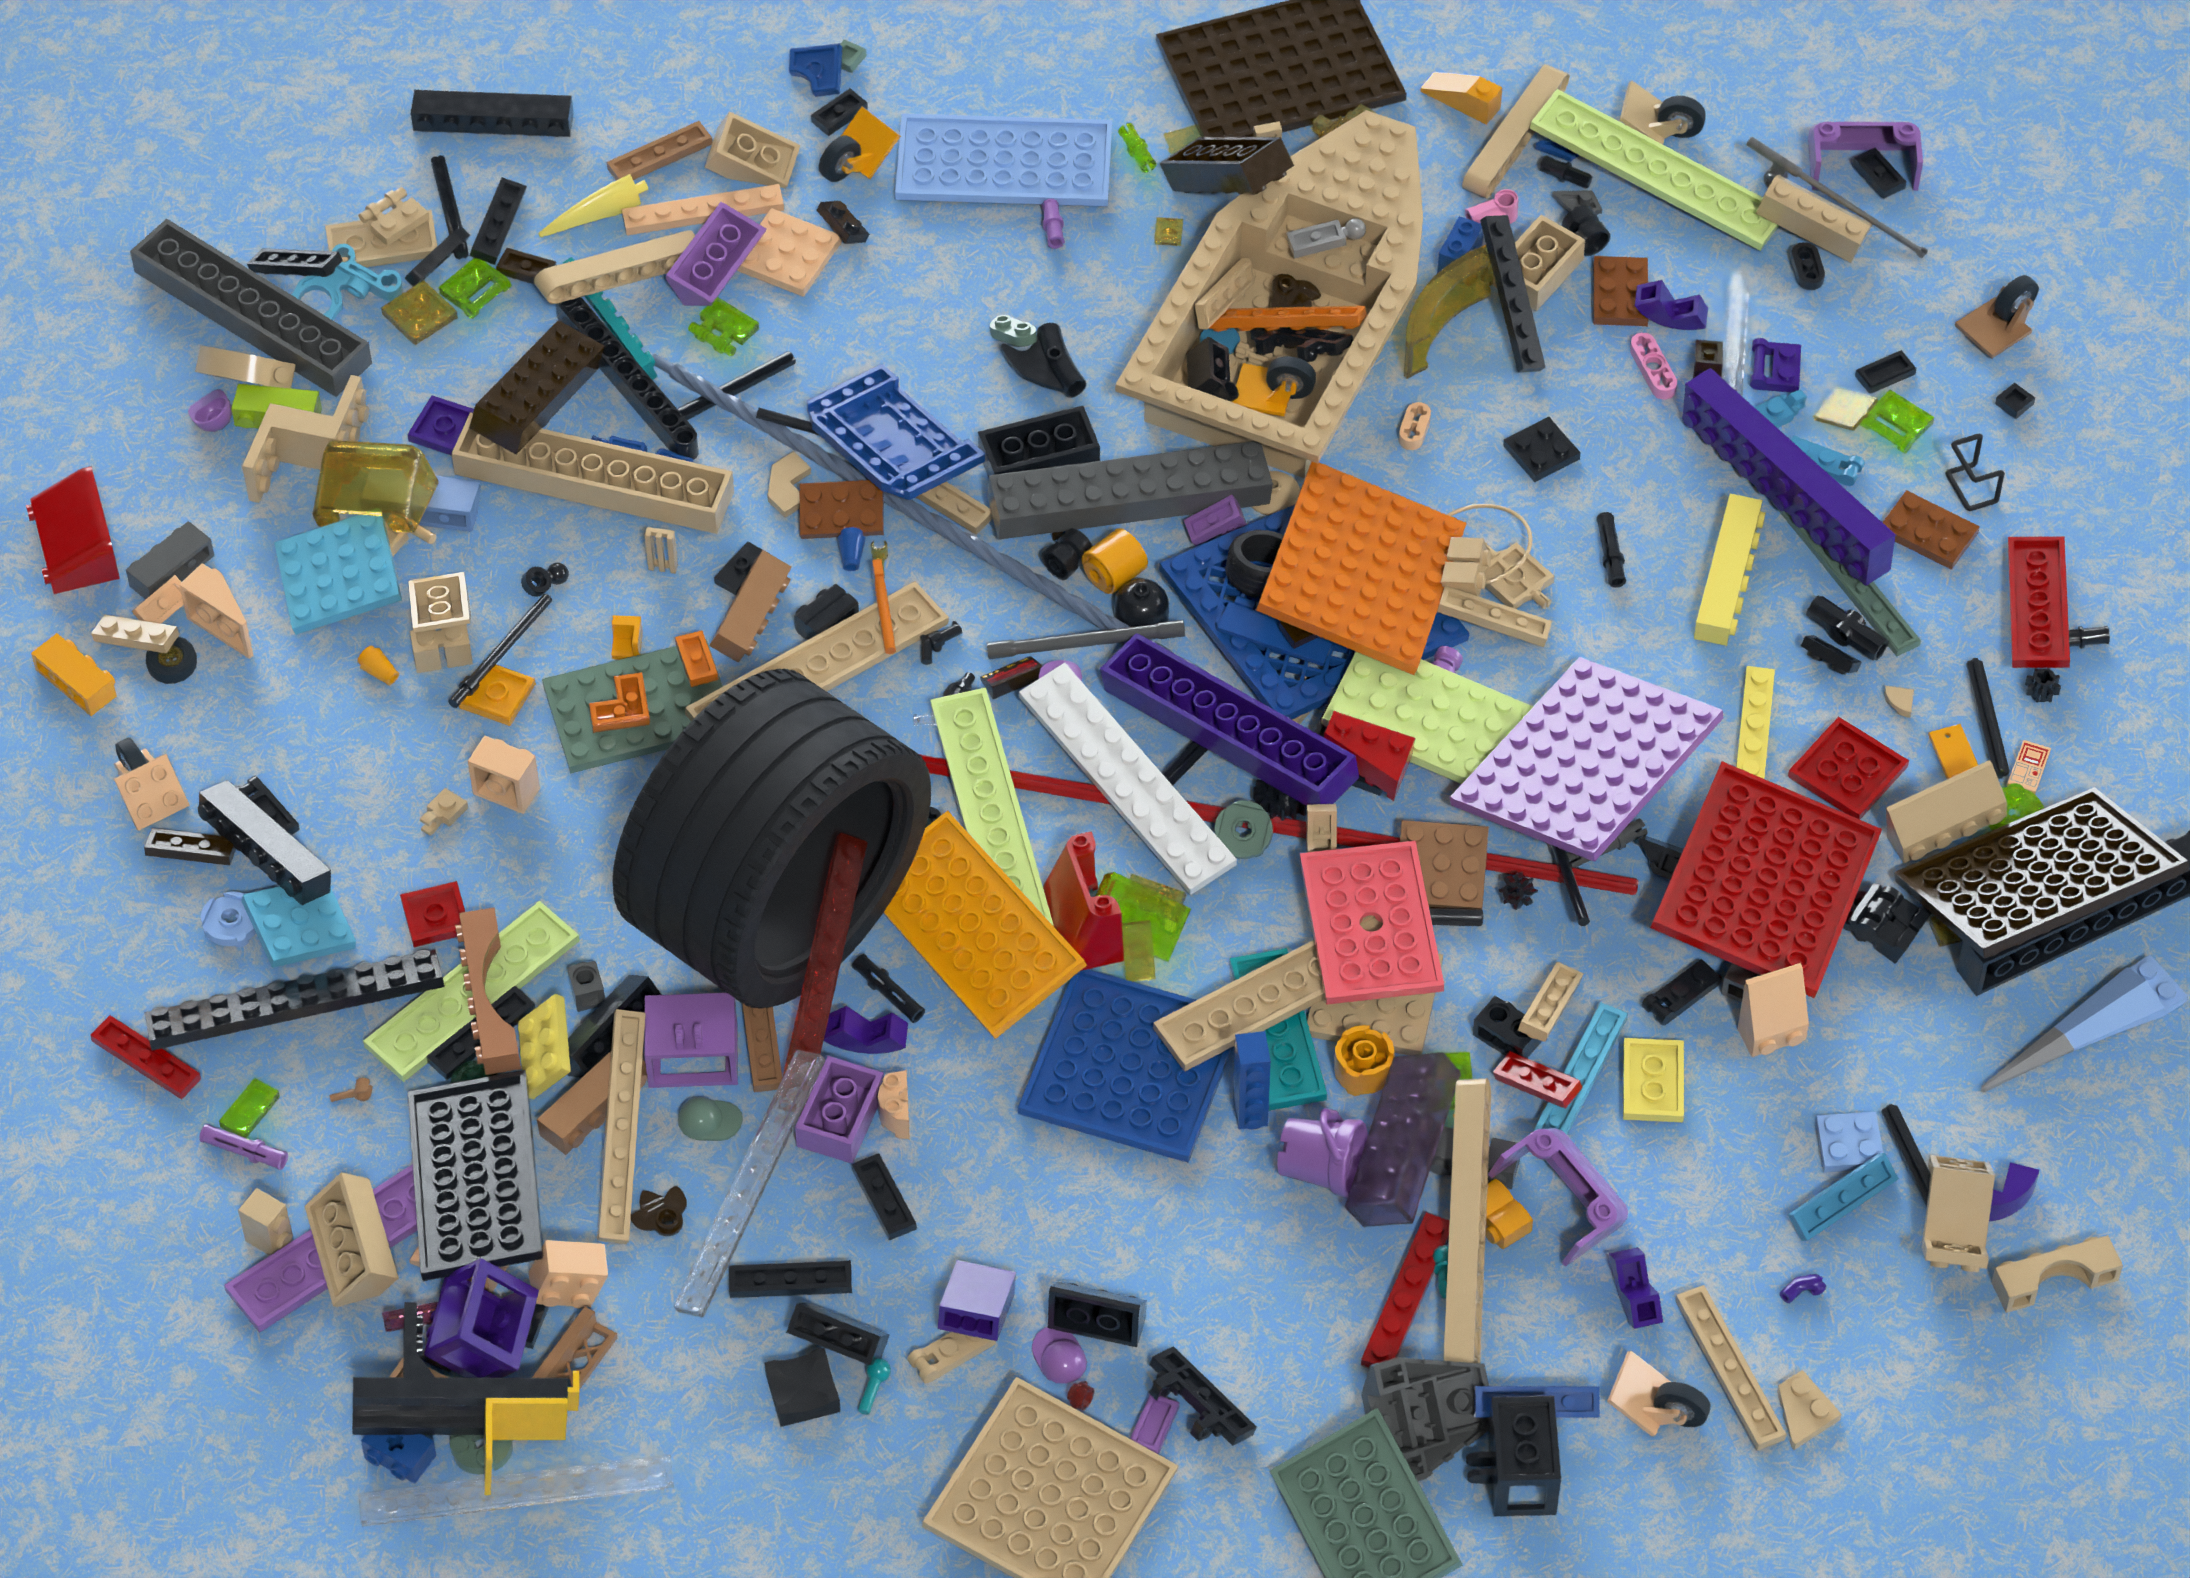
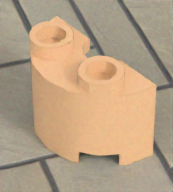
M907 1070L891 1072L884 1076L883 1083L879 1087L878 1110L880 1122L883 1128L886 1127L889 1131L895 1133V1137L910 1140Z

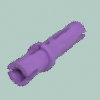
M205 1124L201 1129L200 1142H205L247 1157L249 1162L255 1164L261 1162L278 1170H282L287 1163L288 1152L265 1145L264 1141L259 1139L253 1141L213 1127L210 1124Z

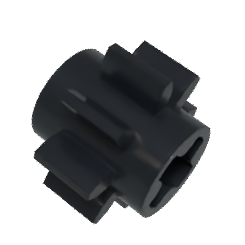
M2035 668L2033 676L2027 675L2025 685L2028 686L2026 695H2031L2037 703L2052 702L2053 695L2060 694L2061 685L2058 684L2060 676L2055 675L2050 668Z
M1522 872L1516 873L1514 878L1511 875L1505 877L1504 882L1507 885L1499 889V892L1503 893L1505 898L1503 903L1514 904L1515 910L1521 908L1523 904L1526 906L1531 905L1533 900L1530 897L1538 892L1537 889H1534L1532 883L1534 878H1524Z

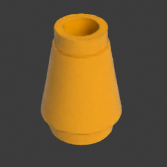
M372 645L368 646L357 659L361 670L386 683L388 686L393 684L399 677V672L380 648H375Z

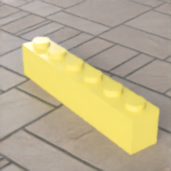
M1731 493L1729 495L1696 620L1694 639L1727 646L1729 636H1735L1738 619H1734L1735 613L1741 614L1744 598L1740 597V593H1746L1749 576L1745 575L1746 570L1752 571L1755 555L1751 554L1752 549L1757 550L1760 540V533H1756L1757 528H1763L1766 512L1761 511L1763 500Z

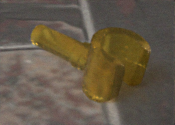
M873 541L871 543V555L874 560L882 559L885 578L884 560L888 558V544L884 541V547L876 548Z

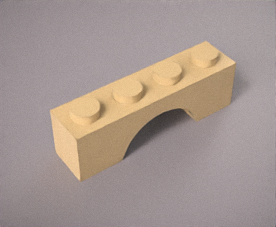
M2108 1235L2099 1238L2090 1237L2079 1244L2072 1246L2062 1245L2054 1251L2044 1254L2034 1253L2026 1259L2016 1262H2003L1998 1267H1995L1992 1285L2005 1312L2008 1313L2034 1305L2038 1286L2050 1277L2070 1276L2082 1281L2091 1289L2119 1281L2123 1264Z

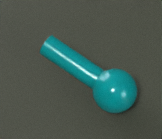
M877 1358L873 1365H867L866 1368L869 1380L858 1411L865 1415L870 1414L880 1383L886 1381L891 1373L889 1363L881 1358Z

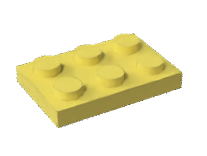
M558 994L552 995L518 1021L522 1070H526L529 1098L535 1099L571 1072L565 1000L563 996Z
M1624 1038L1623 1120L1683 1122L1684 1041Z

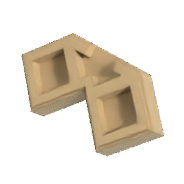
M794 451L772 465L768 489V502L785 518L800 509V491L794 484L811 474V467Z

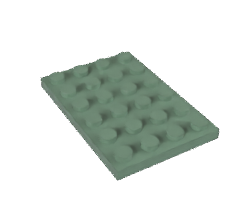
M677 646L542 679L543 688L570 774L667 750L691 722L685 715V707L723 687L719 674L717 681L691 687ZM642 672L650 724L593 733L589 703L616 700L614 676Z
M1378 1408L1270 1470L1326 1578H1442L1463 1566Z

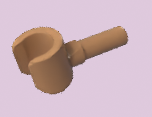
M359 1078L356 1080L355 1089L331 1094L330 1100L334 1102L346 1098H355L359 1101H367L371 1097L373 1086L369 1085V1079Z

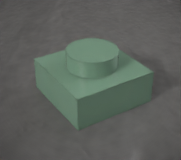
M844 39L841 43L843 47L841 69L853 73L867 56L865 48Z

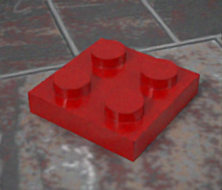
M457 881L400 894L413 947L457 937L455 925H461L459 913L465 912Z

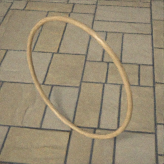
M1474 504L1456 509L1446 515L1453 516L1457 513L1476 508L1503 510L1518 518L1527 530L1528 546L1522 559L1508 572L1496 578L1486 580V585L1506 578L1525 562L1531 551L1533 540L1531 529L1521 515L1507 507L1495 504Z

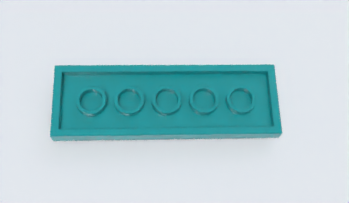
M1287 948L1230 958L1229 965L1233 980L1235 981L1288 953ZM1303 1010L1264 1030L1271 1060L1269 1111L1326 1101L1327 1091L1305 1011Z

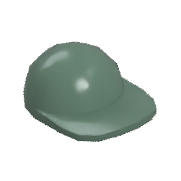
M704 1097L689 1099L682 1105L678 1114V1125L683 1134L691 1139L701 1141L728 1140L736 1135L743 1122L742 1112L737 1106L729 1102L711 1100Z

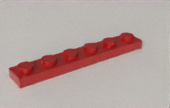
M1427 1212L1425 1213L1361 1358L1362 1366L1369 1368L1370 1365L1398 1357L1434 1275L1436 1263L1433 1260V1253L1436 1248L1448 1243L1450 1220Z

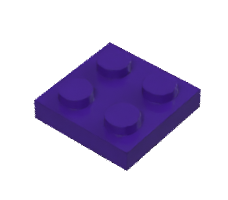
M431 395L408 432V441L452 456L470 412H474V409Z

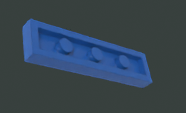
M1474 1386V1418L1490 1417L1492 1397L1554 1396L1556 1418H1600L1599 1386Z

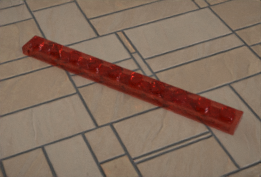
M840 833L836 837L776 1104V1109L797 1116L801 1115L814 1086L868 843L844 833Z

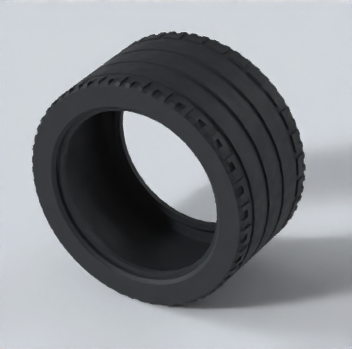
M775 669L753 675L729 688L703 709L668 748L644 784L627 818L615 855L612 884L617 910L624 920L742 1004L751 1008L763 1009L787 1003L816 986L854 951L876 924L899 889L917 853L929 816L931 781L926 762L917 752L800 673L788 669Z

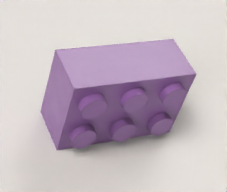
M827 1056L795 1126L797 1147L853 1164L877 1111L878 1092L880 1085L883 1083L884 1073Z

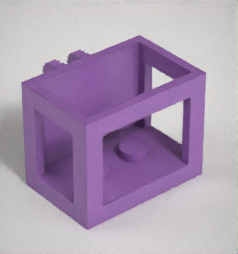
M728 993L645 996V1063L649 1088L738 1085V1023L734 997ZM726 1056V1072L661 1074V1059Z

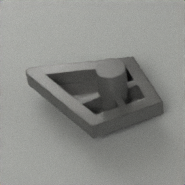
M1592 190L1552 192V197L1568 212L1578 206L1587 205L1590 206L1596 215L1602 213L1603 209Z

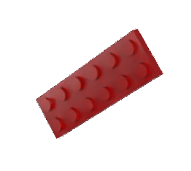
M2065 536L2008 537L2012 668H2070Z

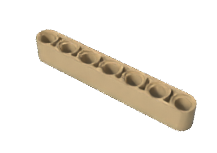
M1547 64L1541 67L1468 169L1462 183L1463 189L1486 199L1491 196L1535 134V131L1530 129L1531 121L1557 89L1562 92L1566 90L1570 79L1569 73Z
M687 230L543 269L535 276L534 284L550 304H557L667 274L695 237L693 231Z

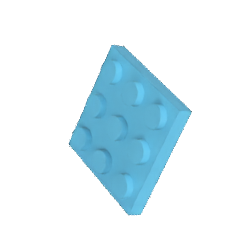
M280 886L243 894L242 904L272 968L355 949L356 939L332 889L330 893L304 905L298 903L293 897L288 896Z

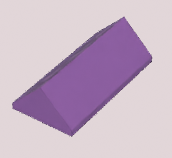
M720 202L666 274V280L683 305L711 306L764 235L766 228L725 203Z

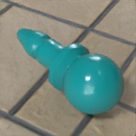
M1446 1245L1439 1246L1433 1253V1260L1436 1263L1434 1272L1438 1275V1290L1442 1299H1446L1449 1246Z

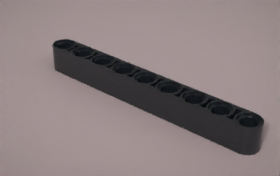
M579 297L555 304L559 321L605 346L599 369L669 451L692 458L693 460L696 459L699 454L696 430L587 303Z

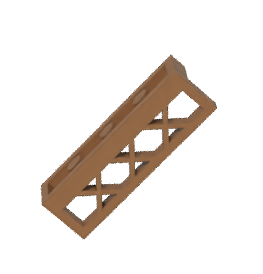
M584 1306L532 1378H568L572 1387L573 1371H571L570 1363L575 1358L587 1356L588 1364L585 1368L574 1370L579 1371L580 1390L617 1340V1333L598 1324L595 1311ZM593 1332L606 1338L602 1345L588 1348L587 1340Z

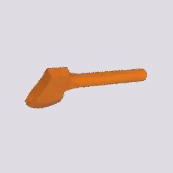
M882 559L872 560L873 579L884 649L886 654H894L896 646L884 581Z

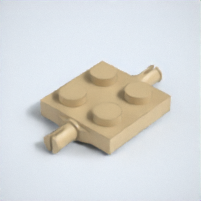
M1485 542L1487 550L1491 551V564L1486 566L1485 569L1486 580L1496 578L1511 570L1522 559L1526 550L1516 542L1507 549L1496 552ZM1529 554L1525 562L1514 573L1502 580L1487 584L1485 587L1508 607L1517 609L1527 601L1534 600L1542 609H1546L1552 601L1542 591L1554 583V575Z

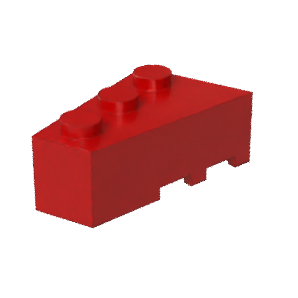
M1333 711L1324 738L1356 755L1359 775L1364 777L1365 782L1370 786L1376 785L1385 791L1387 797L1394 801L1410 763L1416 738Z

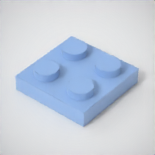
M1876 1112L1816 1115L1815 1123L1824 1173L1853 1171L1877 1154L1883 1153Z

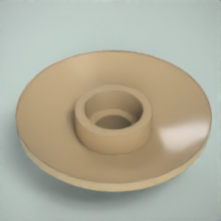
M1269 471L1273 483L1270 504L1252 506V509L1269 516L1296 504L1300 487L1297 481L1286 473Z

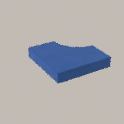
M840 43L790 48L789 73L791 76L803 77L811 83L812 93L815 97L840 94L843 47Z

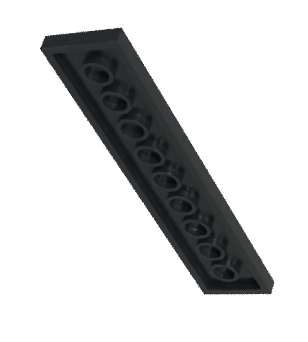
M419 950L412 955L403 957L392 956L384 961L375 963L364 962L356 965V967L343 970L332 969L327 973L315 976L304 975L296 980L287 982L276 981L268 986L255 989L244 988L239 992L227 995L216 994L209 999L200 1001L188 1000L180 1005L157 1007L144 1013L151 1051L445 986L436 950Z

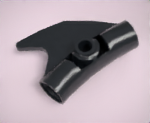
M1045 323L1037 329V341L1026 351H1019L1007 344L1001 345V351L1023 379L1063 392L1069 398L1078 396L1086 388V380L1072 361L1058 324Z

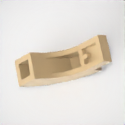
M200 345L195 372L263 386L291 388L296 364Z
M1336 804L1307 805L1306 852L1337 849Z

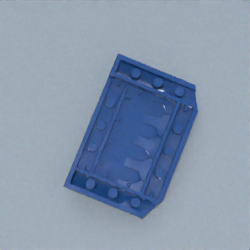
M883 364L807 400L806 409L812 429L881 491L911 500L985 462L986 454L969 439L964 440V442L959 440L899 387V378Z

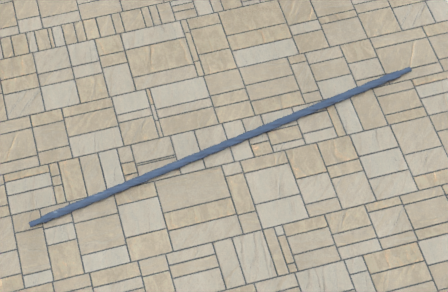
M657 354L652 355L656 361L655 366L668 373L669 377L676 382L701 394L707 400L735 414L755 428L768 433L774 439L802 453L810 460L836 473L844 480H869L852 464L832 453L825 452L819 445L800 434L791 432L786 426L756 418L757 411L752 406L733 395L724 393L719 387L704 378L690 373L679 364H672ZM884 492V503L905 513L913 520L941 534L947 540L975 554L997 569L1010 574L1019 582L1044 594L1055 603L1080 615L1098 628L1111 630L1130 627L1115 617L1104 614L1099 608L1082 598L1068 593L1063 587L1046 577L1033 573L1027 566L1010 556L999 553L994 547L974 535L963 532L955 524L935 513L929 512L925 507L912 499L907 500ZM1149 639V640H1151L1152 642H1154V643L1160 645L1161 647L1167 649L1168 651L1172 652L1171 650H1169L1168 648H1166V647H1164L1163 645L1159 644L1158 642L1154 641L1153 639Z

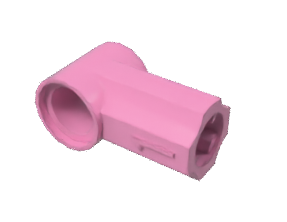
M1510 189L1500 190L1495 194L1494 199L1465 209L1466 219L1481 223L1480 220L1485 216L1508 215L1510 224H1512L1518 218V195Z

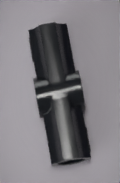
M1818 595L1807 609L1806 616L1827 629L1833 641L1840 646L1851 645L1873 661H1877L1888 647L1889 640L1868 627L1862 615L1855 610L1844 611L1822 595Z

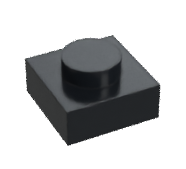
M2014 382L1996 397L1995 404L2017 419L2034 405L2035 397Z

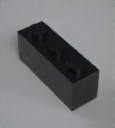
M808 1302L796 1304L786 1333L868 1365H873L877 1358H882L890 1334Z

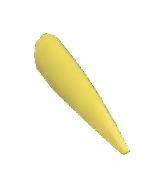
M628 174L572 206L541 230L538 235L541 238L579 225L619 215L624 208L641 205L639 194L649 190L645 180L635 184L631 175Z

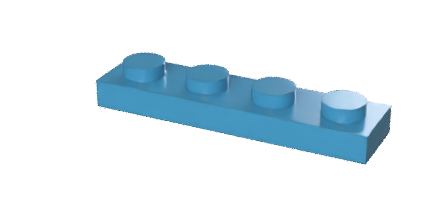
M1879 1153L1788 1214V1217L1801 1241H1808L1899 1178L1886 1154Z

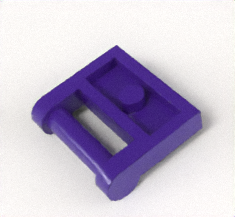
M1764 338L1754 339L1752 341L1754 368L1753 375L1750 377L1751 388L1789 393L1798 391L1800 384L1801 344L1768 342ZM1765 355H1773L1772 378L1764 375Z

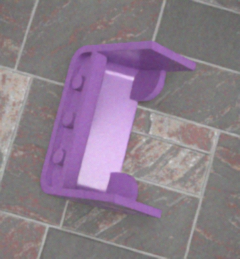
M1821 122L1810 128L1808 135L1811 177L1818 182L1822 162L1821 150H1871L1876 148L1878 151H1909L1913 191H1918L1923 166L1920 129L1915 124L1910 122Z
M1557 1128L1537 1129L1501 1154L1488 1175L1492 1179L1528 1152H1531L1532 1155L1539 1159H1545L1587 1208L1586 1217L1595 1229L1575 1243L1562 1261L1566 1267L1620 1228L1628 1217V1209L1621 1198L1565 1132Z

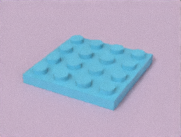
M380 508L274 542L291 626L295 635L402 600L385 520Z

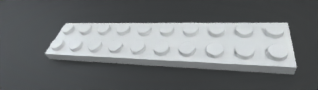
M1063 663L1019 691V698L1190 895L1237 865V859L1066 663Z

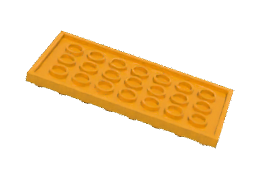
M948 810L925 828L913 862L883 914L991 1036L996 1039L1087 965L1084 959Z

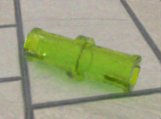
M1126 123L1129 129L1128 132L1124 125H1122L1118 133L1127 145V152L1131 157L1135 158L1142 172H1149L1146 167L1147 164L1152 171L1157 163L1147 149L1148 144L1144 139L1140 138L1132 123Z

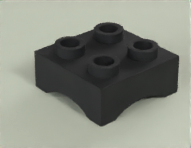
M825 1348L814 1350L794 1359L764 1362L766 1378L780 1427L841 1412L840 1399L832 1378Z

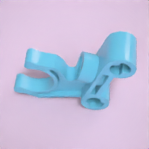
M338 244L332 251L339 252L341 257H347L349 260L341 262L335 268L334 273L327 277L308 275L299 280L297 287L291 294L301 300L305 293L309 291L320 290L330 296L332 303L330 309L323 315L334 321L335 317L343 309L341 290L345 289L359 299H365L367 294L371 292L383 300L391 302L398 300L402 296L403 286L398 272L390 269L382 271L378 275L356 262L355 251L350 245Z

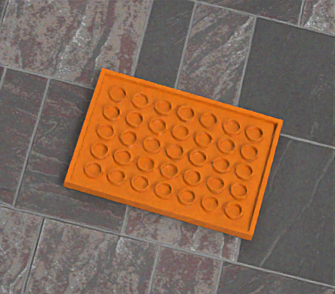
M1311 462L1256 611L1415 675L1444 590L1441 579L1445 562H1454L1447 560L1451 537H1462L1467 523L1325 464Z

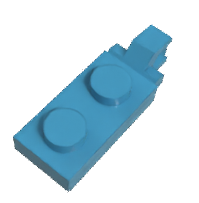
M1800 389L1790 393L1788 396L1785 394L1778 395L1755 408L1779 428L1793 421L1794 416L1799 413V410L1806 407L1807 396Z

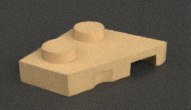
M1803 1370L1778 1385L1777 1393L1780 1404L1783 1406V1416L1785 1424L1788 1426L1791 1437L1790 1444L1793 1450H1796L1841 1420L1842 1414Z

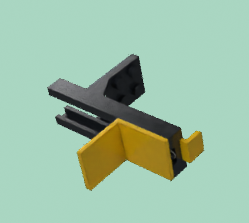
M404 1302L403 1377H353L352 1435H484V1495H491L492 1440H566L567 1411H578L579 1371H573L572 1387H568V1378H435L422 1360L423 1315H417V1302ZM431 1405H485V1406H431Z

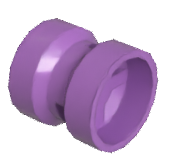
M1441 646L1437 649L1434 661L1431 663L1456 674L1455 671L1460 668L1463 657L1456 649L1449 646Z

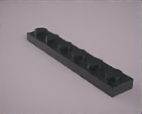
M1508 215L1485 216L1480 222L1518 373L1539 372L1545 369L1546 366Z

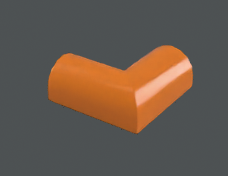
M642 672L614 676L616 700L589 703L593 733L650 724Z

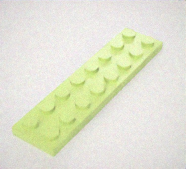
M541 901L537 902L499 932L501 948L493 958L485 983V993L490 1004L495 1002L513 986L521 989L580 941L579 934ZM460 963L443 977L445 987L425 991L363 1040L364 1047L403 1082L427 1064L426 1056L476 1017V1014L470 1015L467 998L473 997L472 990L466 991L463 976L464 973H469L468 966L462 967V963Z

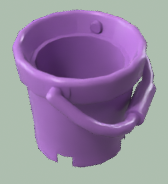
M1333 1109L1321 1110L1320 1120L1289 1118L1280 1138V1141L1284 1142L1283 1152L1278 1151L1277 1156L1279 1175L1328 1188L1335 1195L1344 1198L1353 1196L1359 1187L1366 1162L1368 1147L1366 1124L1358 1119H1346L1344 1121L1338 1111Z

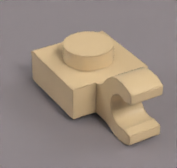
M444 788L427 805V812L420 818V821L425 824L422 826L421 831L431 836L442 823L450 827L468 809L467 801Z

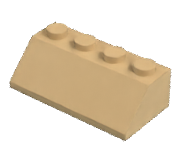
M1779 174L1774 177L1756 214L1850 263L1873 225L1867 220Z
M1986 761L1886 807L1887 838L1903 863L1919 860L1930 851L1937 848H1945L1952 841L1963 836H1971L1978 829L1989 824H1997L2004 817H2007V801L1991 761Z
M341 1172L305 1205L331 1301L335 1307L380 1296L399 1279L370 1179Z

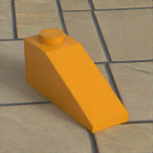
M1434 72L1420 88V92L1486 125L1501 109L1502 87L1481 76Z

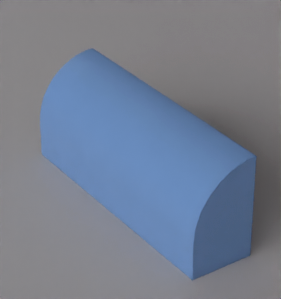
M372 468L362 496L363 513L380 508L385 521L388 520L389 514L395 511L420 526L472 532L479 509L481 483L480 481Z

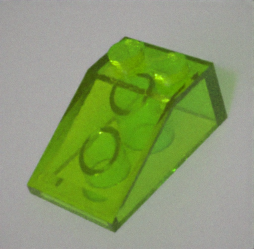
M1116 872L1104 874L1095 896L1108 895L1115 898L1122 913L1123 945L1169 962L1191 908Z

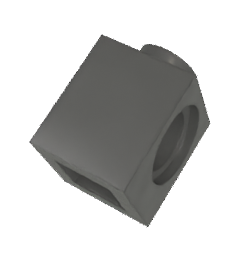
M596 961L581 962L575 966L567 967L569 984L577 1012L598 1007L605 1000V994Z

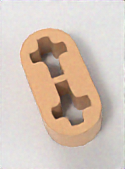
M1412 403L1406 410L1399 431V443L1404 449L1416 450L1424 442L1431 418V409L1425 403ZM1417 414H1421L1419 421H1414ZM1411 431H1414L1415 435L1413 438H1408Z

